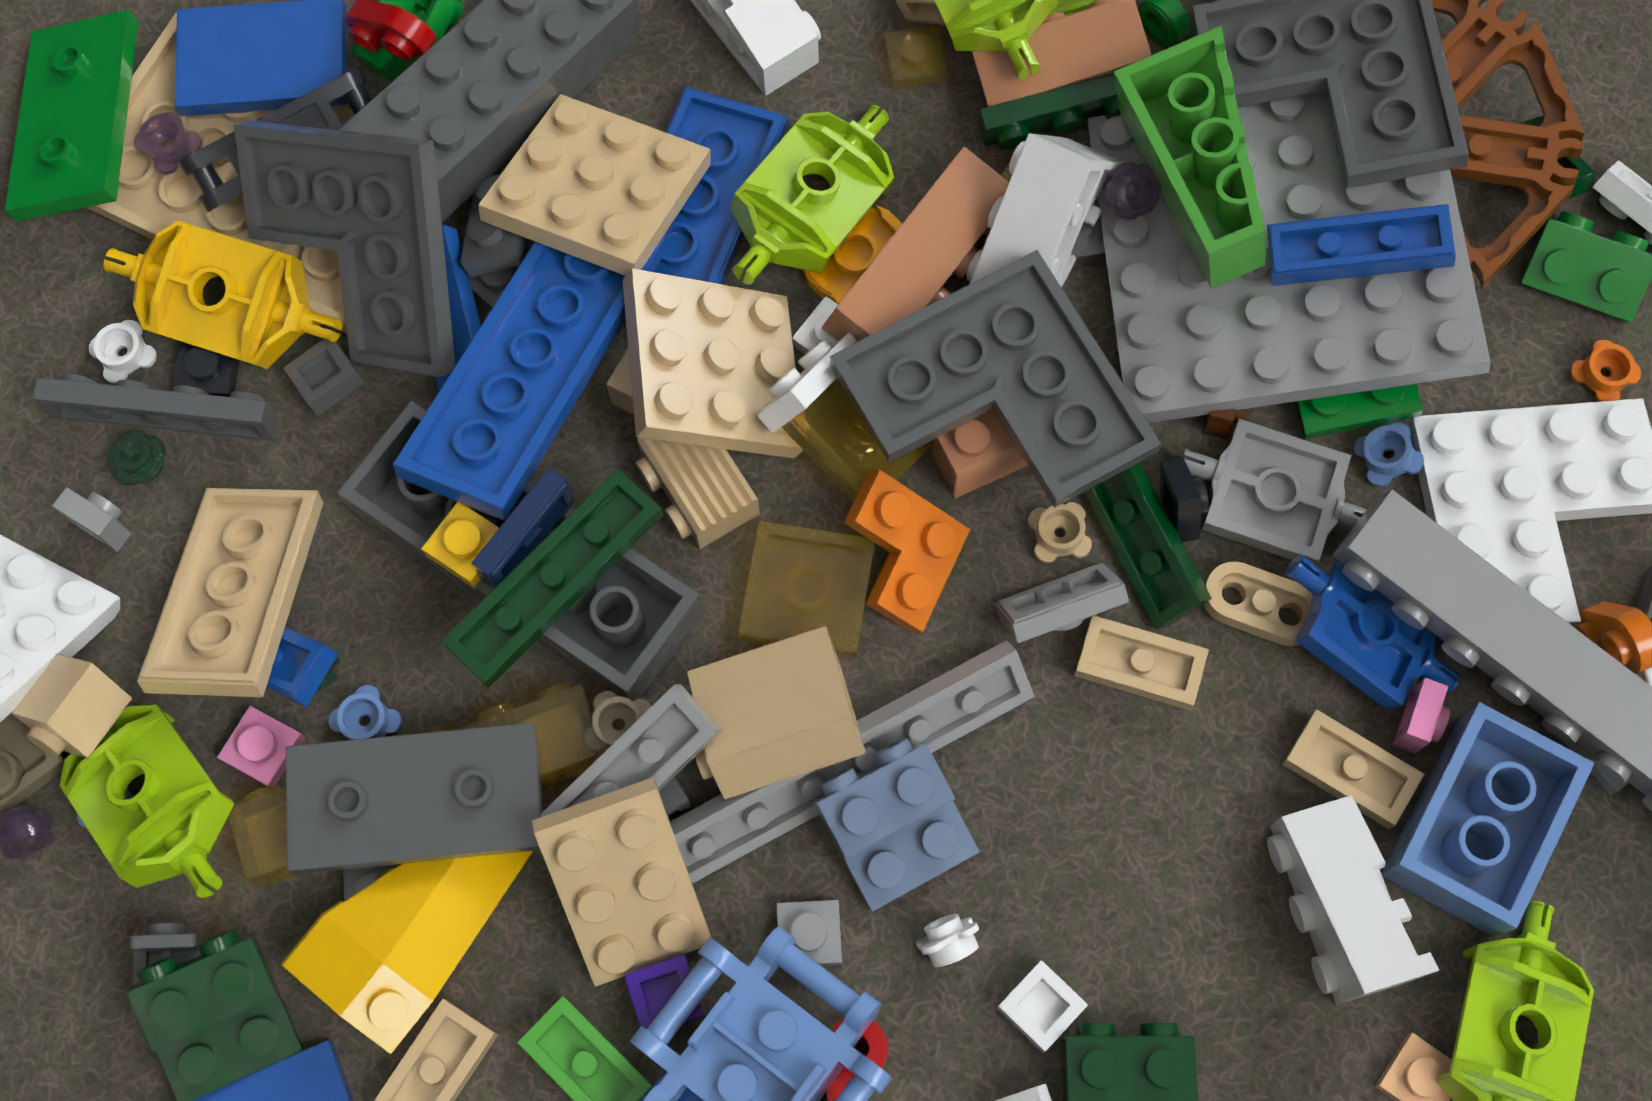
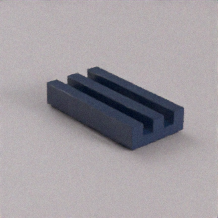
M549 467L471 562L473 567L476 568V572L480 575L481 580L494 589L546 538L574 503L568 482L563 476Z

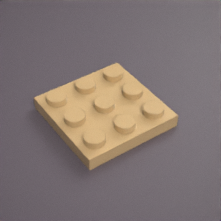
M560 94L479 203L480 221L626 276L632 268L639 270L643 268L709 168L711 149Z
M632 268L622 281L636 437L786 458H796L805 450L801 413L773 434L757 416L774 400L768 389L795 367L787 296Z

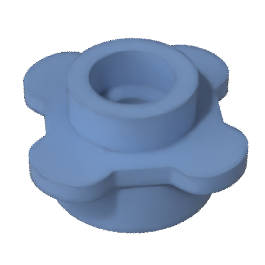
M1396 422L1380 426L1368 435L1361 436L1356 441L1354 446L1355 454L1357 457L1364 459L1369 469L1367 478L1372 485L1385 487L1390 484L1394 477L1404 473L1416 474L1422 469L1424 457L1421 452L1414 450L1410 439L1411 431L1407 425ZM1389 450L1395 453L1391 459H1386L1383 456Z
M371 685L359 687L355 694L347 697L340 704L339 708L334 709L329 716L330 728L336 733H343L348 740L384 737L387 734L398 732L402 724L400 713L395 709H388L380 701L378 689ZM363 716L370 717L369 725L361 726L360 720Z

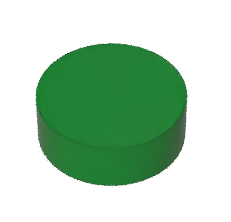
M1144 0L1140 3L1138 12L1143 28L1159 45L1170 48L1189 35L1191 31L1190 19L1178 0Z

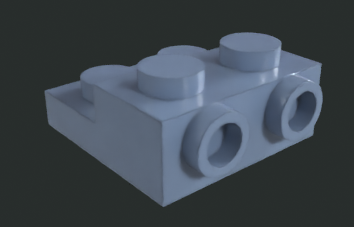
M907 738L899 740L874 755L879 763L878 765L859 775L851 767L822 782L820 786L824 794L812 800L860 894L872 912L980 852L953 802L956 798L927 743L918 742L911 746Z

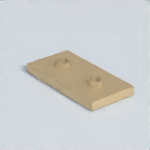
M206 488L137 680L144 693L235 697L264 696L323 506L318 490Z

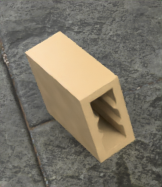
M826 626L687 671L692 697L722 729L695 758L703 779L714 777L724 800L866 754L842 668Z

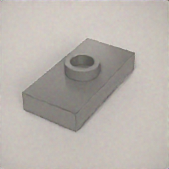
M1099 563L1001 599L995 603L1002 625L1017 643H1021L1053 630L1066 631L1079 626L1085 618L1128 603L1129 599L1125 584L1104 563Z

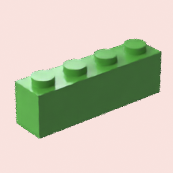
M1222 26L1114 71L1119 111L1210 288L1212 289L1264 267L1265 228L1252 167L1249 163L1243 124L1237 107L1234 82L1227 60Z

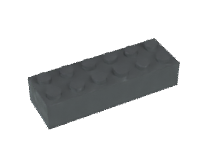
M484 0L339 130L434 140L441 220L443 222L477 190L485 179L496 173L518 152L560 94L574 99L638 37V0Z
M410 401L337 494L356 518L481 602L493 588L481 580L474 589L428 558L421 549L457 501L396 477L393 463L427 412L413 401ZM529 480L508 517L533 488L534 482ZM469 507L470 509H472L473 511H475L476 513H478L479 515H481L482 517H484L485 519H487L499 528L505 522L504 520H501L482 511ZM570 507L546 537H548L574 511V509ZM630 548L537 642L606 690L615 693L616 696L635 701L645 696L705 613L698 592Z

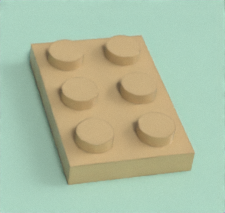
M654 777L532 820L534 835L595 987L621 978L633 971L700 949L708 938H711Z

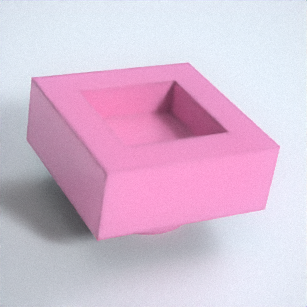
M1424 678L1410 690L1393 746L1416 754L1431 741L1438 742L1441 739L1450 716V708L1442 706L1448 690L1447 685Z
M249 706L217 758L267 787L274 789L286 770V746L301 745L306 737L256 708Z

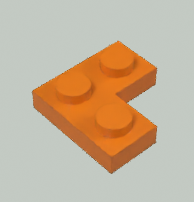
M868 471L844 521L846 525L890 552L866 601V605L913 633H923L971 529L883 471Z

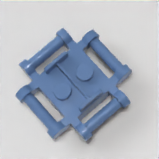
M777 927L770 933L749 966H746L722 945L709 937L698 951L702 958L649 1027L646 1029L641 1025L630 1040L633 1045L668 1072L643 1101H677L686 1088H689L704 1101H819L843 1067L850 1071L853 1076L835 1101H868L874 1091L881 1094L892 1077L853 1047L878 1014L882 1003L867 992L860 996L794 946L795 938L781 927ZM778 967H781L845 1016L835 1033L767 982ZM721 973H723L736 984L729 993L725 992L688 1040V1047L679 1056L667 1044Z

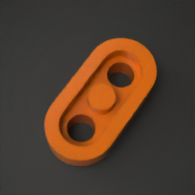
M1603 601L1579 611L1581 622L1575 629L1634 674L1652 668V622L1641 610Z

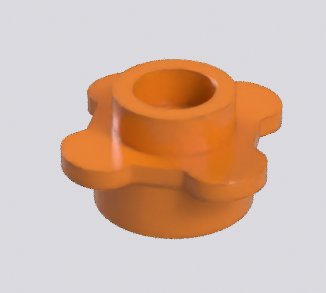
M1598 340L1592 345L1591 354L1585 360H1577L1572 364L1570 376L1574 382L1585 384L1594 392L1597 402L1614 401L1620 399V391L1627 385H1634L1640 380L1641 369L1626 348L1609 340ZM1601 369H1608L1610 372V376H1603L1601 374Z

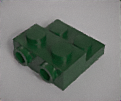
M231 929L200 943L198 947L202 955L177 965L174 956H170L148 965L136 972L139 982L132 985L127 991V996L152 1052L156 1051L177 1101H193L302 1051L303 1047L254 932L239 938L236 930Z
M1113 1023L1076 1024V1036H1065L1061 1039L1063 1101H1198L1195 1037L1179 1036L1178 1023L1140 1024V1036H1115V1025Z

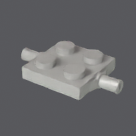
M1238 419L1229 446L1220 455L1218 460L1190 451L1185 448L1182 455L1192 476L1210 482L1209 510L1206 513L1201 530L1289 560H1293L1299 554H1303L1306 559L1316 566L1320 561L1327 535L1335 525L1338 524L1353 529L1367 510L1344 502V479L1352 455L1242 419Z

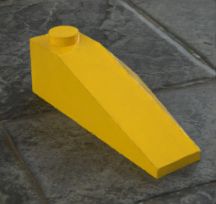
M533 851L404 863L396 868L391 867L374 878L375 882L343 902L341 900L324 911L282 961L281 965L340 1017L391 1054L433 1002Z

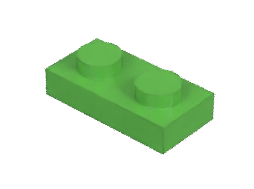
M564 996L517 1042L574 1101H640L653 1087Z

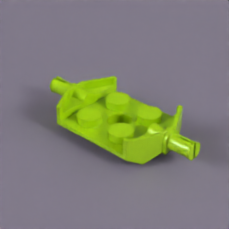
M934 0L951 36L955 51L1007 52L1019 79L1029 78L1027 67L1022 58H1024L1032 76L1040 71L1041 66L1037 62L1028 41L1058 5V0Z
M871 105L858 123L854 120L848 123L830 112L803 114L734 193L730 209L750 244L749 251L732 269L738 280L745 273L742 282L748 285L752 284L768 263L818 273L824 271L830 256L882 194H887L894 180V174L887 153L874 141L876 134L889 121V116L884 109L877 116L880 107ZM809 174L820 175L828 181L830 188L824 191L813 190L805 184L802 177Z
M158 705L127 706L89 758L71 753L64 759L60 787L120 879L135 888H139L184 874L199 898L210 897L215 894L210 886L219 890L222 886V879L217 876L206 860L207 854L214 845L234 803L217 789L172 725L175 719ZM145 774V782L141 791L133 798L125 800L129 783L136 777Z
M1530 901L1526 909L1522 934L1518 938H1506L1480 943L1463 950V957L1470 958L1473 956L1450 1071L1438 1075L1436 1080L1453 1101H1575L1594 989L1583 968L1555 950L1556 943L1548 940L1552 914L1555 910L1553 906H1545V903L1541 901ZM1519 1015L1529 1018L1538 1031V1043L1535 1049L1525 1046L1517 1036L1516 1020Z

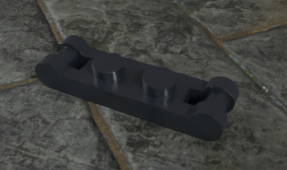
M355 68L255 121L339 130L352 117L340 123L329 103L344 96L355 116L372 100L364 87L368 81L361 68ZM234 132L177 161L186 177L192 175L201 189L203 195L199 199L207 213L243 194ZM227 156L238 177L223 183L213 163Z

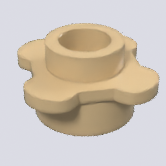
M1069 502L1055 508L1053 506L1047 509L1038 507L1030 513L1028 525L1035 531L1037 545L1035 546L1034 554L1039 561L1050 564L1057 557L1072 555L1075 558L1081 559L1089 554L1092 548V541L1085 535L1086 525L1084 518L1086 513L1081 505ZM1057 528H1061L1065 531V536L1057 537L1054 531Z

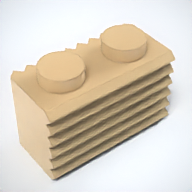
M646 438L637 439L642 458L636 461L635 465L651 492L662 488L672 505L665 508L664 511L681 539L691 535L699 549L760 515L758 498L726 449Z

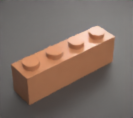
M963 147L821 328L837 341L849 332L857 341H860L950 295V292L942 287L951 274H954L961 280L967 273L971 260L979 251L973 245L982 234L988 237L991 230L988 227L990 211L996 200L1005 195L1009 182L966 147Z

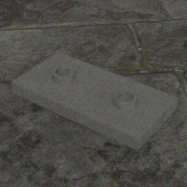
M534 722L286 746L288 871L292 874L540 850L532 825V820L542 817L540 814L543 812L538 726Z

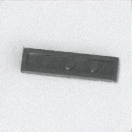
M63 374L60 380L37 377L32 397L54 419L276 441L280 419L264 398L244 391H234L230 393L229 397L209 395L204 390L192 386L179 385L175 386L173 391L152 389L149 385L134 380H119L117 385L97 384L85 376Z

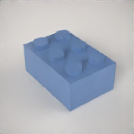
M1478 702L1457 719L1381 873L1382 877L1493 938L1517 929L1595 763Z

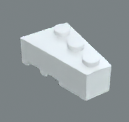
M690 0L765 96L819 63L818 41L821 39L819 28L811 15L806 11H802L795 0Z
M1029 133L1026 141L1021 142L1012 155L1009 164V173L1012 174L1005 195L996 200L990 211L988 227L991 230L983 250L981 249L975 254L968 267L967 280L970 284L1038 250L1062 288L1077 259L1074 255H1071L1083 223L1094 227L1101 213V209L1093 205L1107 176L1110 175L1119 179L1126 163L1068 138Z
M1352 795L1282 816L1270 826L1273 836L1267 838V846L1271 860L1279 873L1287 871L1295 892L1294 896L1289 897L1292 917L1301 933L1309 931L1318 956L1311 959L1315 979L1324 994L1332 992L1336 1005L1399 986L1440 971L1431 952L1417 955L1402 925L1403 922L1411 920L1412 914L1404 898L1391 901L1380 869L1385 867L1386 862Z

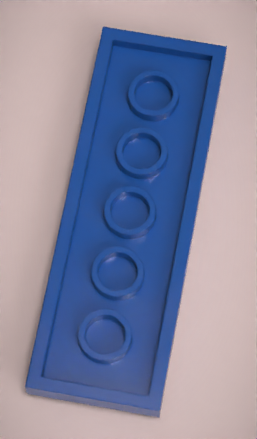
M665 238L661 239L641 270L655 271L665 254ZM535 242L393 463L396 477L505 521L626 319L622 281L625 275Z

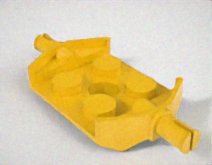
M178 220L155 235L144 255L138 253V256L118 251L115 248L109 249L105 255L125 263V265H121L104 259L103 266L105 271L129 277L131 281L135 282L133 306L141 328L146 331L268 369L305 333L327 339L333 343L340 337V334L320 327V325H325L342 331L343 323L340 318H333L312 311L309 305L303 261L292 255ZM221 276L226 287L224 297L217 304L207 306L203 300V288L210 279Z

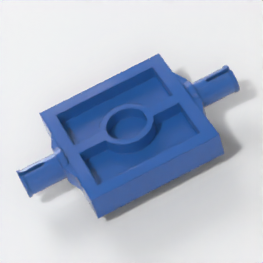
M1299 554L1291 561L1285 574L1312 593L1311 609L1295 641L1385 709L1391 710L1403 706L1413 682L1420 676L1447 685L1448 690L1446 694L1450 693L1458 685L1457 680H1460L1461 675L1435 657L1436 634L1427 627L1420 630L1400 619L1392 611L1393 601L1376 588L1371 592L1353 583L1342 572L1345 565L1338 559H1335L1327 574L1306 559L1303 554Z

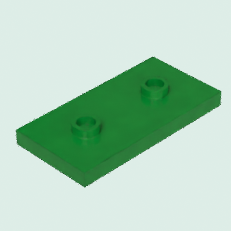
M129 10L31 32L5 204V212L16 222L117 201L139 23Z

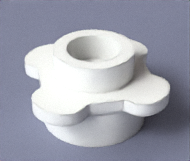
M125 320L121 323H114L104 327L89 344V353L102 363L104 367L103 377L111 384H117L119 380H126L128 374L140 367L149 368L156 361V350L152 346L145 344L141 337L143 329L134 320ZM127 348L126 355H118L120 349Z
M957 913L950 914L925 926L926 937L918 940L916 946L923 955L928 954L933 967L946 966L969 956L979 948L974 936L979 927L976 922L973 923L971 917L960 920Z

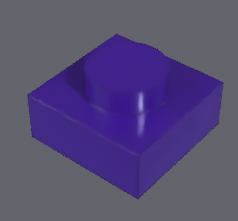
M685 954L625 974L640 1027L641 1025L646 1029L649 1027L691 972ZM701 1002L698 1003L682 1025L705 1017Z

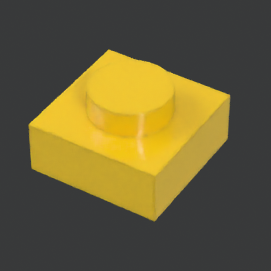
M457 502L421 549L428 558L475 589L481 578L471 562L489 542L499 527L466 505Z

